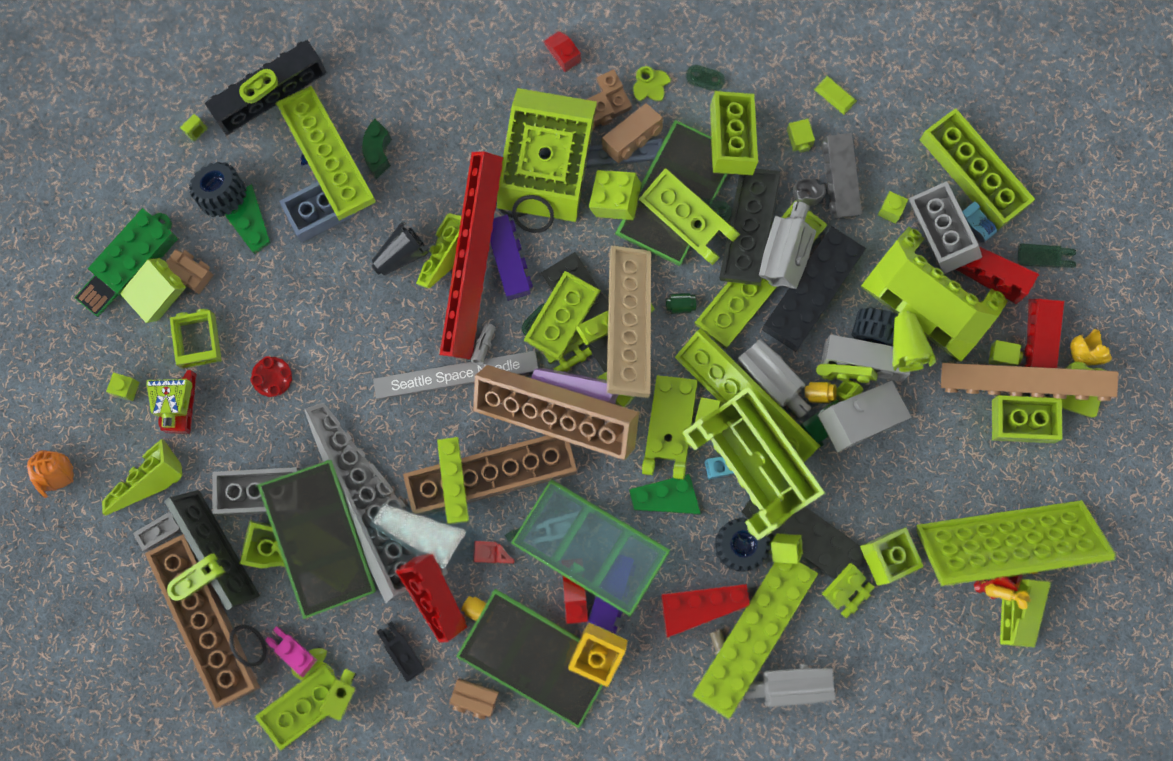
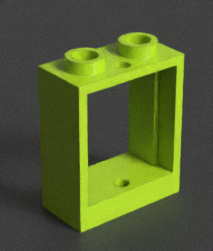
M198 309L196 313L188 314L182 312L177 313L175 317H170L175 362L179 368L184 369L222 361L216 317L212 311ZM208 321L212 350L185 355L181 326Z

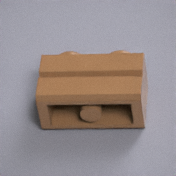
M177 249L174 250L170 259L166 261L168 268L180 277L184 285L200 294L213 277V274L209 271L211 267L202 261L199 263L193 260L194 256L186 250L183 252Z
M457 679L449 704L454 705L453 710L465 713L466 710L474 712V717L485 720L486 716L492 717L499 692Z

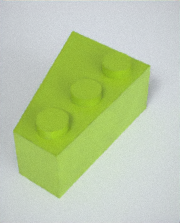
M1030 579L1021 580L1019 590L1014 593L1026 591L1029 594L1031 602H1027L1028 608L1026 609L1019 608L1017 600L1012 599V601L1002 599L1000 645L1035 647L1051 582Z

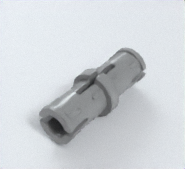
M488 323L483 325L481 335L475 342L476 348L471 358L472 363L476 365L484 364L487 351L492 346L491 340L496 331L495 326Z

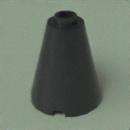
M402 221L372 259L373 264L371 266L378 275L382 273L385 276L429 253L428 249L424 251L421 247L425 246V244L411 227L408 230L404 227L407 224L406 222Z

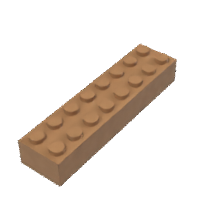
M486 365L475 375L474 412L625 460L635 449L639 419L638 411L490 365Z
M548 435L461 458L467 503L549 482L551 479L556 480L578 474L570 443ZM440 464L403 474L412 513L415 517L445 510Z
M182 534L145 553L214 708H223L260 689L251 667L240 663L231 651L229 640L233 627L211 582L184 600L175 601L168 596L167 587L169 583L199 562L185 536ZM235 634V649L240 657L248 662Z

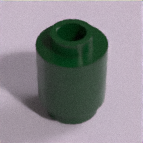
M669 294V298H666V310H670L671 314L696 311L695 294Z

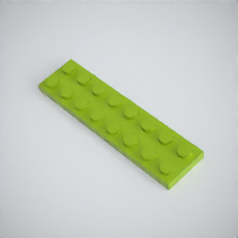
M312 85L276 102L338 220L340 221L376 203L374 196Z
M793 204L781 218H790ZM808 210L805 222L812 229L816 230L814 243L828 224ZM762 278L761 286L728 282L695 321L694 325L701 328L707 335L727 349L777 287L771 286L769 281Z
M701 328L696 331L675 356L723 404L749 386L803 463L820 447Z
M774 562L751 599L750 606L746 607L692 696L730 720L818 576V573L800 562L798 564Z

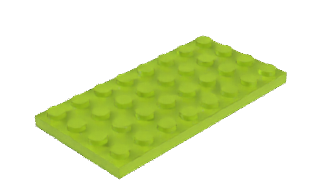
M1082 500L916 525L917 534L941 586L1113 561L1116 554Z

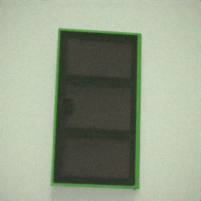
M675 120L642 181L639 198L661 172L667 168L711 208L728 175L726 173H713L711 137ZM638 198L634 220L622 219L615 234L681 266L690 245ZM700 220L694 223L696 228H700L702 225Z
M326 460L320 464L258 484L303 619L376 592L332 460Z
M497 589L492 592L491 597L456 655L460 660L577 728L582 724L603 686L568 669L581 638Z

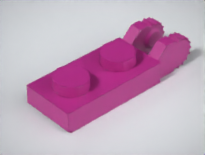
M276 626L274 631L283 638L282 642L277 644L270 637H267L265 642L275 649L274 652L297 674L304 678L317 659L292 636Z

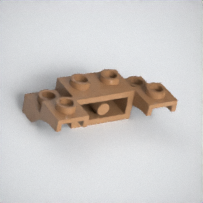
M614 69L596 77L602 92L586 99L597 102L592 132L595 127L608 125L612 122L613 118L632 110V104L624 92L623 85Z

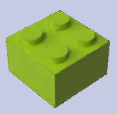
M597 170L589 208L595 217L634 220L642 183L634 172Z
M906 527L893 530L860 546L877 586L896 581L924 567Z

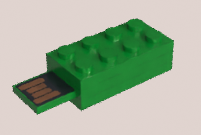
M142 208L87 268L94 276L74 298L95 316L99 317L118 295L122 297L121 291L148 259H161L179 239L170 231L172 228L171 219L163 213H157L152 216Z

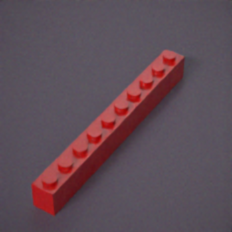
M485 151L471 153L439 354L471 360L474 351L473 346L477 331V321L503 157Z

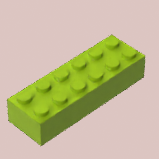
M956 108L924 131L920 138L922 144L972 202L975 201L980 206L979 209L995 225L997 231L1035 201V198Z

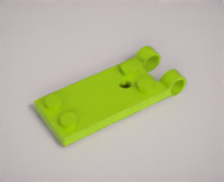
M667 168L661 172L639 198L643 204L712 265L720 258L707 246L715 235L721 231L732 242L740 235L735 228L728 224ZM695 221H701L702 225L700 228L694 226Z
M656 376L642 474L653 476L656 458L675 461L673 478L684 480L689 445L682 432L692 426L698 380ZM668 434L672 435L670 442L665 441V436Z

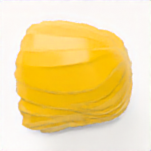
M1093 329L1085 338H1083L1084 335L1076 336L1070 343L1071 355L1075 362H1082L1087 366L1106 364L1112 360L1110 350L1102 345L1101 334L1097 329Z

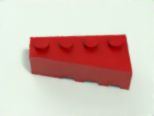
M980 247L982 258L955 269L991 290L992 288L994 291H999L1006 299L1015 304H1018L1028 295L1039 276L1038 273Z

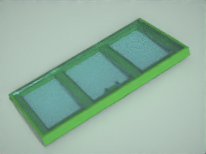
M552 479L511 542L512 545L630 617L671 551Z

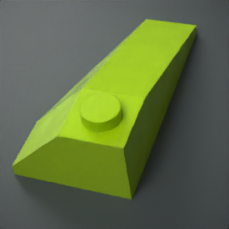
M448 213L439 226L435 235L438 237L436 244L431 245L429 250L431 252L430 259L424 263L416 282L419 286L430 289L453 269L461 216Z
M163 439L159 440L142 456L145 461L138 469L133 466L129 470L130 474L126 482H119L102 501V514L105 516L163 491L181 479L183 476L181 463Z
M249 520L240 564L261 569L285 566L281 554L271 548L276 541L271 524Z

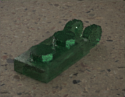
M1021 243L1018 245L1019 265L1051 268L1076 267L1075 261L1061 260V255L1075 256V249Z

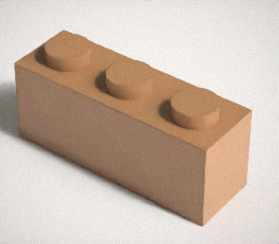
M647 103L602 137V149L619 164L624 159H628L635 150L642 148L653 136L660 134L663 128V117Z

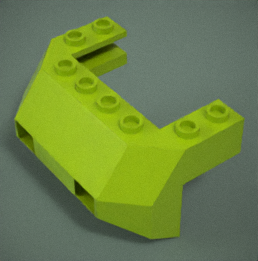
M908 227L861 285V288L897 315L903 311H910L916 314L925 336L958 362H961L999 317L1008 300L1005 299L1002 293L991 288L984 300L979 302L975 295L967 293L961 288L959 283L951 281L940 269L934 268L927 263L923 256L914 253L925 238L922 237L918 230Z
M749 386L717 410L701 418L682 432L687 444L693 447L694 450L711 440L714 449L726 461L728 469L733 471L738 478L740 486L746 489L750 495L752 503L760 509L745 522L749 532L757 540L779 527L792 514L825 493Z

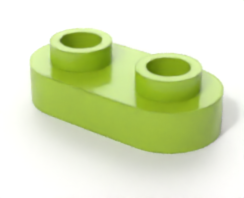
M263 69L241 85L239 89L240 96L247 103H255L277 86L278 79L272 70ZM266 80H271L269 84H265ZM250 92H254V95L248 96Z

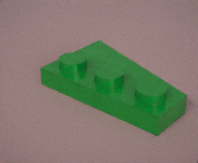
M250 184L246 187V197L243 198L244 202L239 204V208L236 211H231L232 213L229 215H224L255 255L271 242L254 187Z
M686 474L684 480L671 478L629 489L632 504L636 511L701 514L690 474Z

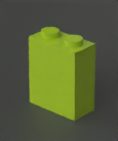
M156 258L148 259L120 294L145 323L158 321L186 287L180 277L168 268V264L164 260Z

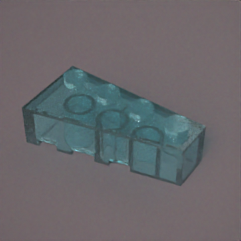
M386 504L379 507L369 523L370 526L418 556L433 553L440 569L446 567L467 532L466 530Z

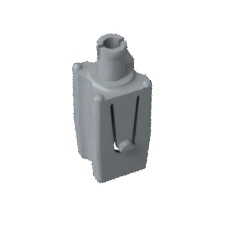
M794 202L790 218L784 219L779 216L774 218L759 276L768 280L771 286H786L797 289L816 234V230L812 229L805 222L809 210V205L806 203Z
M759 339L738 358L736 363L780 407L787 405L799 419L811 409L798 395L801 392V388L805 387L804 382L783 361L782 356L774 352L762 339Z
M799 664L800 669L762 672L763 681L752 682L749 689H754V691H747L744 698L747 700L751 698H765V706L769 707L834 701L836 697L833 684V669L808 668V665Z

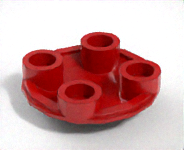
M266 356L254 366L250 381L255 390L261 395L277 397L285 393L290 387L292 371L283 359Z

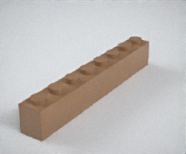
M942 363L941 388H945V392L958 393V389H966V393L979 394V390H988L989 395H1001V391L1010 392V396H1022L1023 392L1031 393V397H1044L1045 394H1053V398L1066 399L1067 395H1076L1075 399L1089 400V396H1098L1100 401H1111V397H1117L1119 372Z

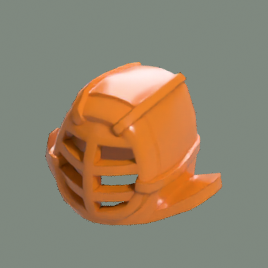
M41 450L28 460L27 469L30 480L44 498L48 497L45 491H56L74 481L73 466L68 457L62 453Z

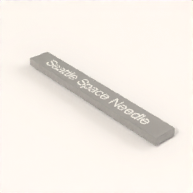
M530 351L484 359L483 365L466 362L374 378L376 399L475 383V375L486 365L519 375L533 373L534 369H538L536 352Z

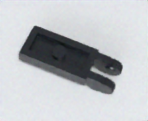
M393 621L388 623V626L396 637L390 642L382 629H379L377 633L385 645L384 648L405 681L409 682L424 672L425 668L403 634H400Z

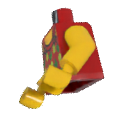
M1023 574L974 582L975 590L978 593L985 592L991 599L1017 600L1018 607L1021 609L1028 608L1027 602H1031L1026 591L1014 593L1019 590Z

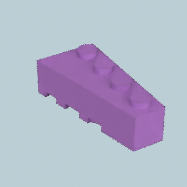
M546 368L534 369L531 377L532 379L615 404L618 394L607 393V381L603 379Z

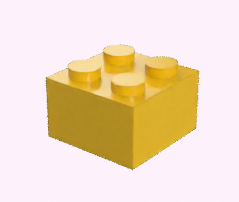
M588 622L571 658L568 669L608 687L626 651L628 640Z

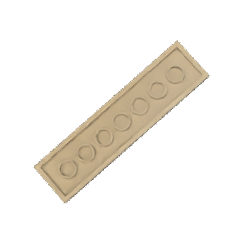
M611 246L609 263L607 393L649 398L651 369V251Z

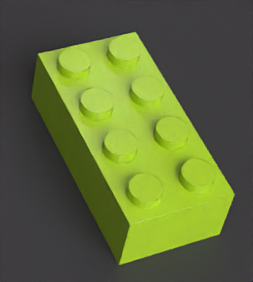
M715 91L710 104L713 173L753 175L758 164L755 95Z

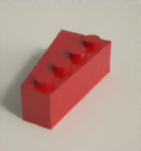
M1048 299L1028 300L1027 344L1025 347L1026 365L1024 367L1057 368L1064 301Z
M433 553L414 557L396 570V573L439 643L449 642L467 628L465 618L456 604Z
M747 584L662 594L661 601L666 638L750 606Z

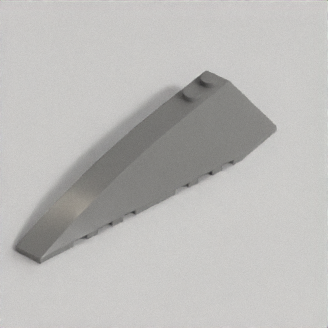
M325 403L305 408L304 411L323 462L332 460L365 560L385 603L409 594L396 570L414 557L433 553L443 576L447 575L448 572L430 535L426 530L420 534L416 527L419 521L414 515L412 517L409 515L404 502L396 497L392 487L376 467L368 462L361 448L358 449L352 441L353 438L348 432L345 433L340 426V422Z

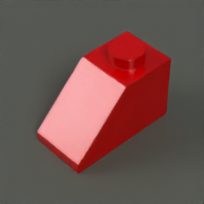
M558 31L543 41L564 72L581 63L580 51L572 40L562 32Z

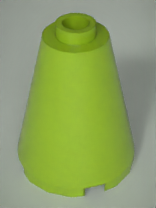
M910 311L898 313V316L894 319L893 370L896 371L899 368L900 372H912L924 369L923 365L929 363V367L936 363L935 355L916 314Z

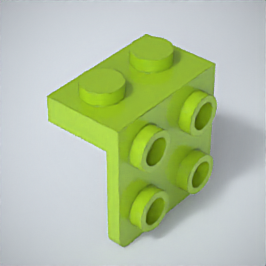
M1074 362L1065 367V369L1104 370L1101 368H1088L1082 362ZM1067 395L1066 399H1062V409L1090 418L1097 416L1101 402L1098 400V396H1089V400L1075 399L1076 395Z

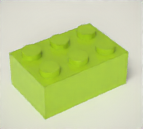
M998 395L992 399V441L1055 444L1062 440V398Z

